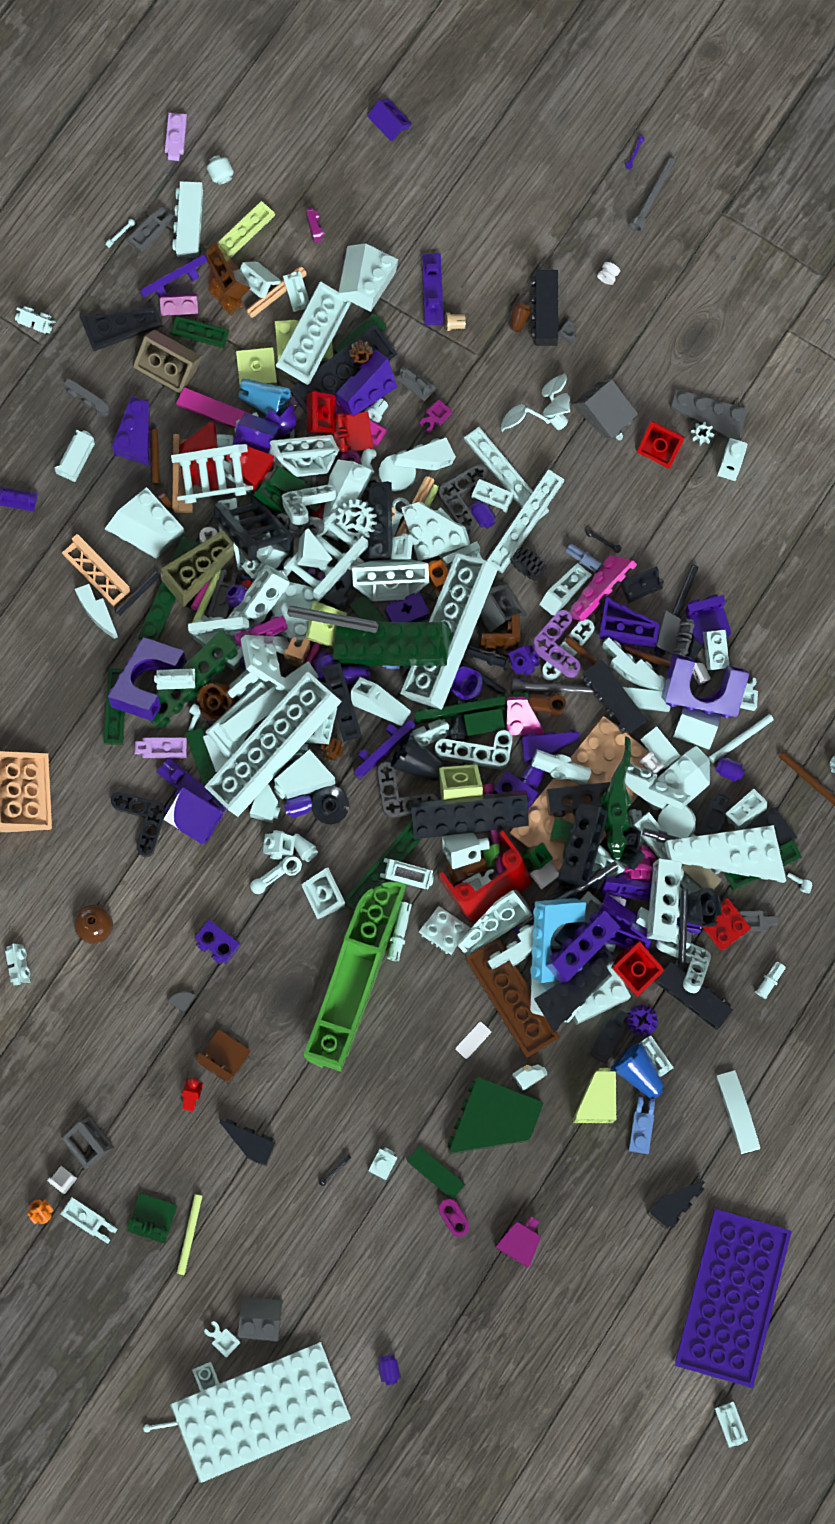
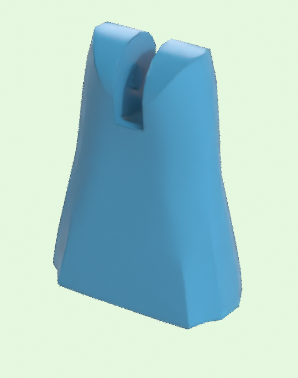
M251 379L241 380L240 388L243 390L239 391L238 398L265 416L268 414V411L273 410L281 417L288 408L284 404L290 398L291 391L288 388L264 384Z

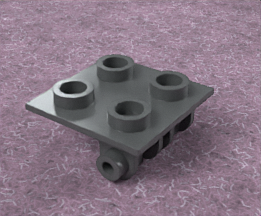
M664 610L656 646L672 655L686 656L689 644L691 643L689 639L692 638V635L689 633L693 632L694 621L686 619L685 622Z

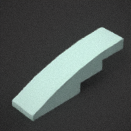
M736 1071L717 1075L716 1079L723 1096L722 1100L741 1154L760 1149L754 1124Z

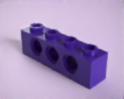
M605 910L594 912L588 918L590 921L586 925H581L575 931L576 935L572 939H567L562 944L563 948L560 952L556 951L548 958L550 962L546 967L561 983L569 981L621 928ZM593 927L598 930L597 937L592 933ZM580 940L585 944L584 950L579 947ZM567 954L572 958L571 963L566 961Z

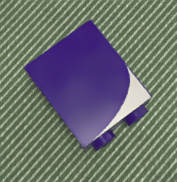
M188 786L182 789L179 788L174 795V803L166 808L164 812L166 816L163 820L200 844H206L226 810L214 806L192 792Z

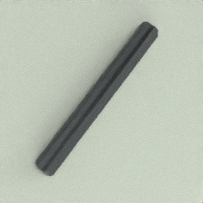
M289 606L287 611L290 617L373 633L377 632L379 626L376 621L297 606Z

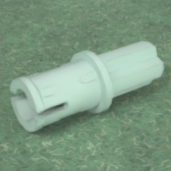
M775 962L767 976L764 975L765 979L755 993L766 999L774 985L778 984L777 980L785 970V966L780 962Z

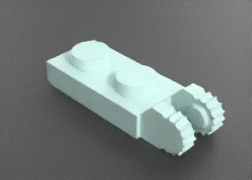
M72 1197L61 1212L62 1216L92 1236H97L107 1244L110 1242V1239L98 1232L101 1225L114 1233L118 1230L107 1223L104 1218Z

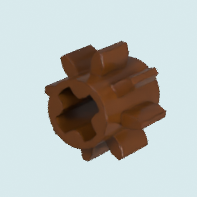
M359 340L355 344H351L353 350H349L350 357H353L354 362L358 361L363 364L371 359L370 354H373V350L369 346L368 341L363 342Z
M330 737L329 744H321L320 751H323L322 756L333 761L337 757L341 758L344 747L341 746L342 742Z

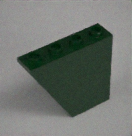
M477 1077L476 1081L472 1080L468 1092H471L469 1100L464 1099L461 1110L464 1111L462 1118H457L454 1126L457 1132L455 1137H450L447 1147L450 1148L449 1153L457 1154L529 1142L544 1102Z

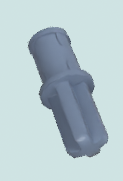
M570 544L566 549V553L580 561L579 564L582 563L593 572H596L602 562L589 555L588 551L585 553L574 544Z

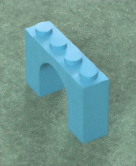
M576 898L535 901L533 911L534 928L532 930L533 947L531 950L532 966L530 969L532 979L541 983L559 981L546 967L550 962L548 958L552 955L550 948L551 937L554 931L565 923L585 922L586 902ZM566 956L568 963L572 961L571 956Z

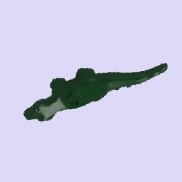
M627 736L625 737V750L622 761L612 776L610 786L600 800V803L605 807V811L608 812L604 831L609 830L607 844L613 861L620 860L626 845L623 831L627 832L631 827L627 812L628 807L632 804V800L625 787L626 773L631 759V742Z

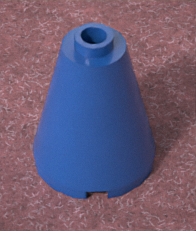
M637 1043L622 1054L623 1057L620 1062L616 1059L612 1064L611 1068L614 1072L647 1097L657 1098L662 1094L664 1084L642 1043L640 1045Z

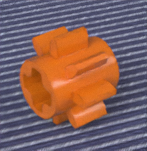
M38 1199L29 1205L30 1211L27 1214L34 1224L37 1222L45 1224L51 1219L53 1209L46 1199L43 1202Z

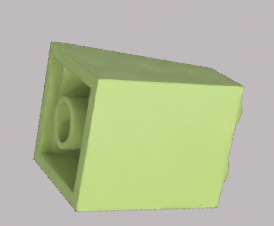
M477 764L439 768L441 800L483 795Z
M599 1068L592 1075L573 1118V1123H613L616 1120V1072H611V1068Z

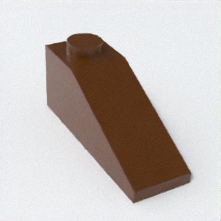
M215 242L204 253L223 293L239 300L251 288L242 271L218 242Z

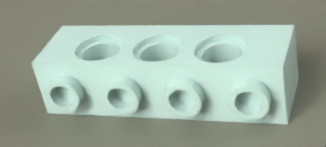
M265 565L245 593L243 601L234 608L227 619H230L232 615H242V617L249 620V628L244 629L247 631L253 626L260 624L264 621L270 609L275 606L281 594L287 589L290 583L282 572ZM243 629L229 630L227 632L235 636L237 632Z
M659 858L653 863L647 931L648 939L670 942L678 935L679 926L677 925V918L680 915L678 901L680 899V889H682L680 887V880L683 878L682 862ZM665 878L670 880L671 886L665 883ZM663 896L668 898L669 905L663 901ZM662 915L667 918V924L662 921Z

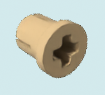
M446 312L445 330L465 329L466 321H463L466 320L465 314H450V312Z

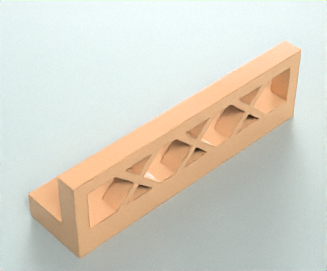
M76 534L72 538L73 543L62 552V555L114 607L130 593L129 586ZM77 547L81 552V559L72 558L69 553ZM83 562H91L94 565V571L85 572L83 570ZM96 575L105 576L107 578L106 585H98L96 583ZM109 588L118 589L121 594L113 600L108 595Z

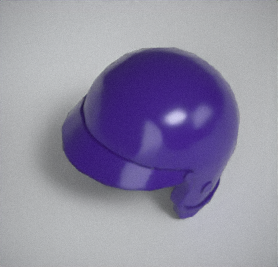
M293 404L286 409L281 417L273 410L268 411L265 420L280 425L277 436H285L295 428L297 419Z
M459 667L450 690L462 700H471L478 696L482 689V676L478 671L471 668Z

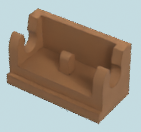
M294 637L288 649L284 651V659L286 663L299 668L304 664L310 652V640L304 639L302 645L297 647L294 645L296 642V637Z

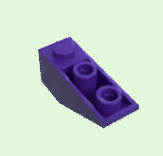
M574 730L564 731L563 734L546 732L540 736H537L536 733L526 734L521 740L523 764L532 762L537 749L552 755L558 753L577 741L580 732L575 733Z

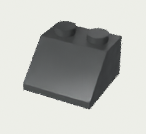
M508 584L490 588L480 613L484 625L490 633L506 628L508 621H511L512 615H520V619L527 616Z
M242 1297L238 1338L279 1341L283 1301Z

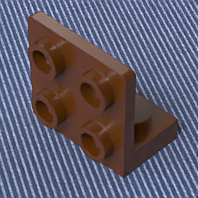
M512 615L511 621H508L507 634H482L480 647L486 650H493L499 647H504L505 650H513L515 647H518L520 640V615Z
M218 1030L203 1053H199L195 1060L229 1084L249 1056L250 1050L221 1030Z

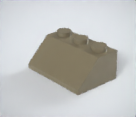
M153 330L144 337L133 368L181 394L183 388H186L195 374L202 356L160 332Z

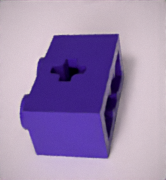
M415 593L405 597V600L400 602L393 601L385 608V614L389 622H421L429 618V611L420 593L417 595ZM403 609L410 611V613L403 612Z

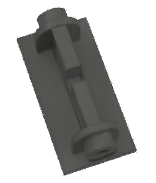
M408 365L401 368L400 374L396 378V380L423 401L436 389L434 385Z

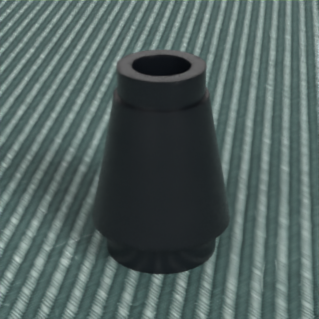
M462 715L452 716L448 737L450 740L466 742L467 732Z

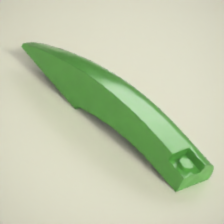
M401 882L382 883L381 886L368 890L358 902L345 935L325 999L304 1052V1057L312 1064L321 1068L326 1066L340 1072L342 1071L374 987L407 884Z

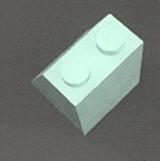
M308 750L274 779L275 793L280 799L285 798L286 800L301 795L310 796L323 787L335 786V777Z

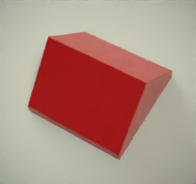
M311 392L306 395L307 433H336L335 395L320 392Z
M652 420L637 453L670 469L683 445L685 436Z
M640 941L618 954L611 967L636 997L665 971Z

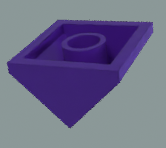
M244 413L237 424L232 445L247 444L248 447L270 454L272 449L270 442L276 439L280 425Z

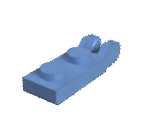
M638 1096L636 1112H634L629 1144L630 1152L649 1154L655 1099H650L648 1114L641 1113L643 1097Z

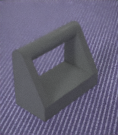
M90 1116L77 1123L61 1139L85 1170L114 1148ZM78 1131H80L97 1153L90 1161L87 1160L70 1138Z

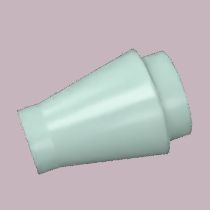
M299 834L294 835V847L299 856L306 862L311 861L318 853L316 846Z

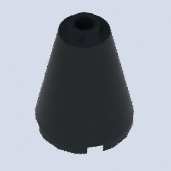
M407 734L400 742L399 746L401 747L398 752L395 751L390 766L395 770L433 781L440 779L439 768L444 767V764L414 736Z
M704 888L688 894L687 923L704 927H714L719 922L716 921L717 917L721 916V901L718 894L713 893L714 890L712 888Z

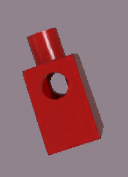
M247 446L248 452L241 453L240 457L243 483L247 486H253V491L256 492L273 466L274 456ZM227 455L226 459L232 462L230 455Z

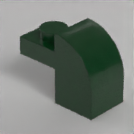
M555 818L550 841L565 844L561 863H563L565 850L570 840V832L574 824Z

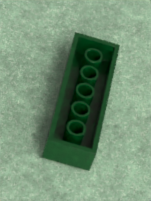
M377 622L379 626L376 633L337 626L333 660L342 666H447L451 628L443 622Z

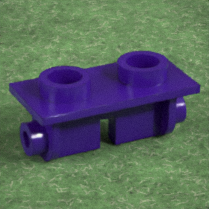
M1 487L0 506L34 512L38 493Z

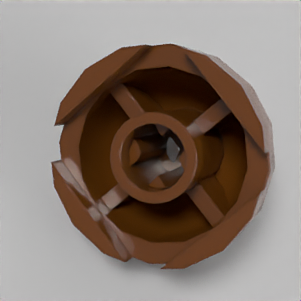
M213 682L202 687L199 691L197 702L200 701L201 707H199V710L205 718L211 721L219 720L236 704V696L232 698L228 693L230 686L221 682Z
M94 904L85 906L75 916V932L85 943L98 944L108 939L112 933V917L108 910L102 906Z

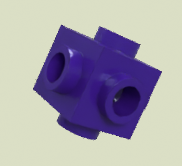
M526 645L508 653L511 659V667L517 674L524 673L525 676L535 672L534 668L540 666L538 662L539 656L536 651H533L532 645Z

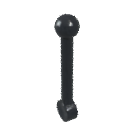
M592 530L586 532L588 537H593L610 546L616 553L621 552L622 547L620 545L608 542L594 534Z
M346 1156L325 1178L319 1180V1184L325 1186L327 1180L348 1162L351 1156Z

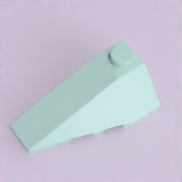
M512 890L498 899L457 943L466 956H469L532 916L526 901L517 890Z

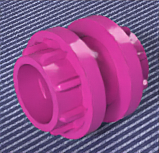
M639 846L638 850L642 851L646 856L635 870L625 867L622 873H626L627 879L652 882V866L656 861V855L651 852L649 847Z

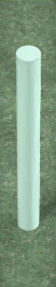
M768 714L709 757L710 761L715 763L774 720L773 717Z

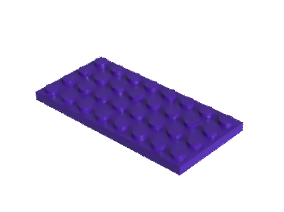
M714 1209L674 1366L753 1388L792 1233L791 1230Z

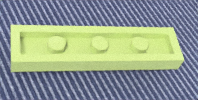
M261 201L218 243L231 258L275 216V213Z

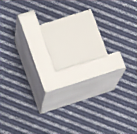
M60 1166L53 1177L47 1181L63 1194H66L77 1178Z

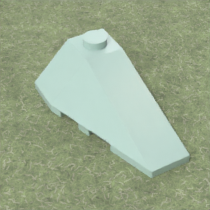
M338 460L329 476L328 485L335 487L336 498L325 502L323 519L326 516L330 517L332 513L336 516L340 515L341 513L338 509H344L343 503L349 504V500H355V502L360 500L372 477V470L356 462ZM336 518V522L334 523L335 525H336V523L340 522V520L337 519V518ZM330 530L324 534L336 541L339 540V537Z

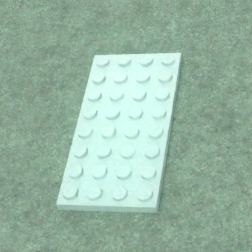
M321 1342L170 1405L200 1483L351 1419Z

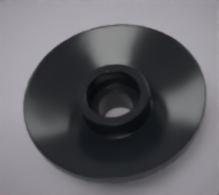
M323 787L315 793L312 799V812L315 818L324 824L332 825L339 823L348 813V797L338 787ZM328 801L331 802L330 808H326V803Z

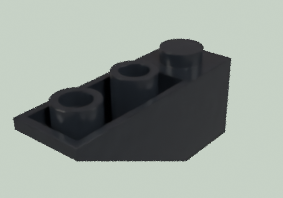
M226 1118V1121L220 1120L221 1126L249 1160L267 1167L276 1146L273 1138L264 1134L262 1137L254 1134L255 1130L246 1126L244 1129L236 1126V1122Z
M700 1181L660 1198L647 1214L665 1230L669 1226L673 1228L680 1220L678 1215L682 1211L686 1213L691 1207V1199L694 1196L698 1198L705 1188L702 1186L705 1182Z

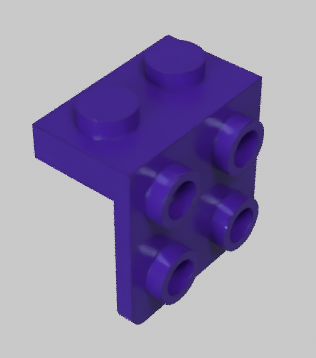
M711 595L707 597V600L700 601V599L689 602L685 609L687 619L694 621L693 624L695 626L692 632L694 641L701 645L704 644L703 632L725 630L726 638L731 635V629L723 608L726 603L724 595Z

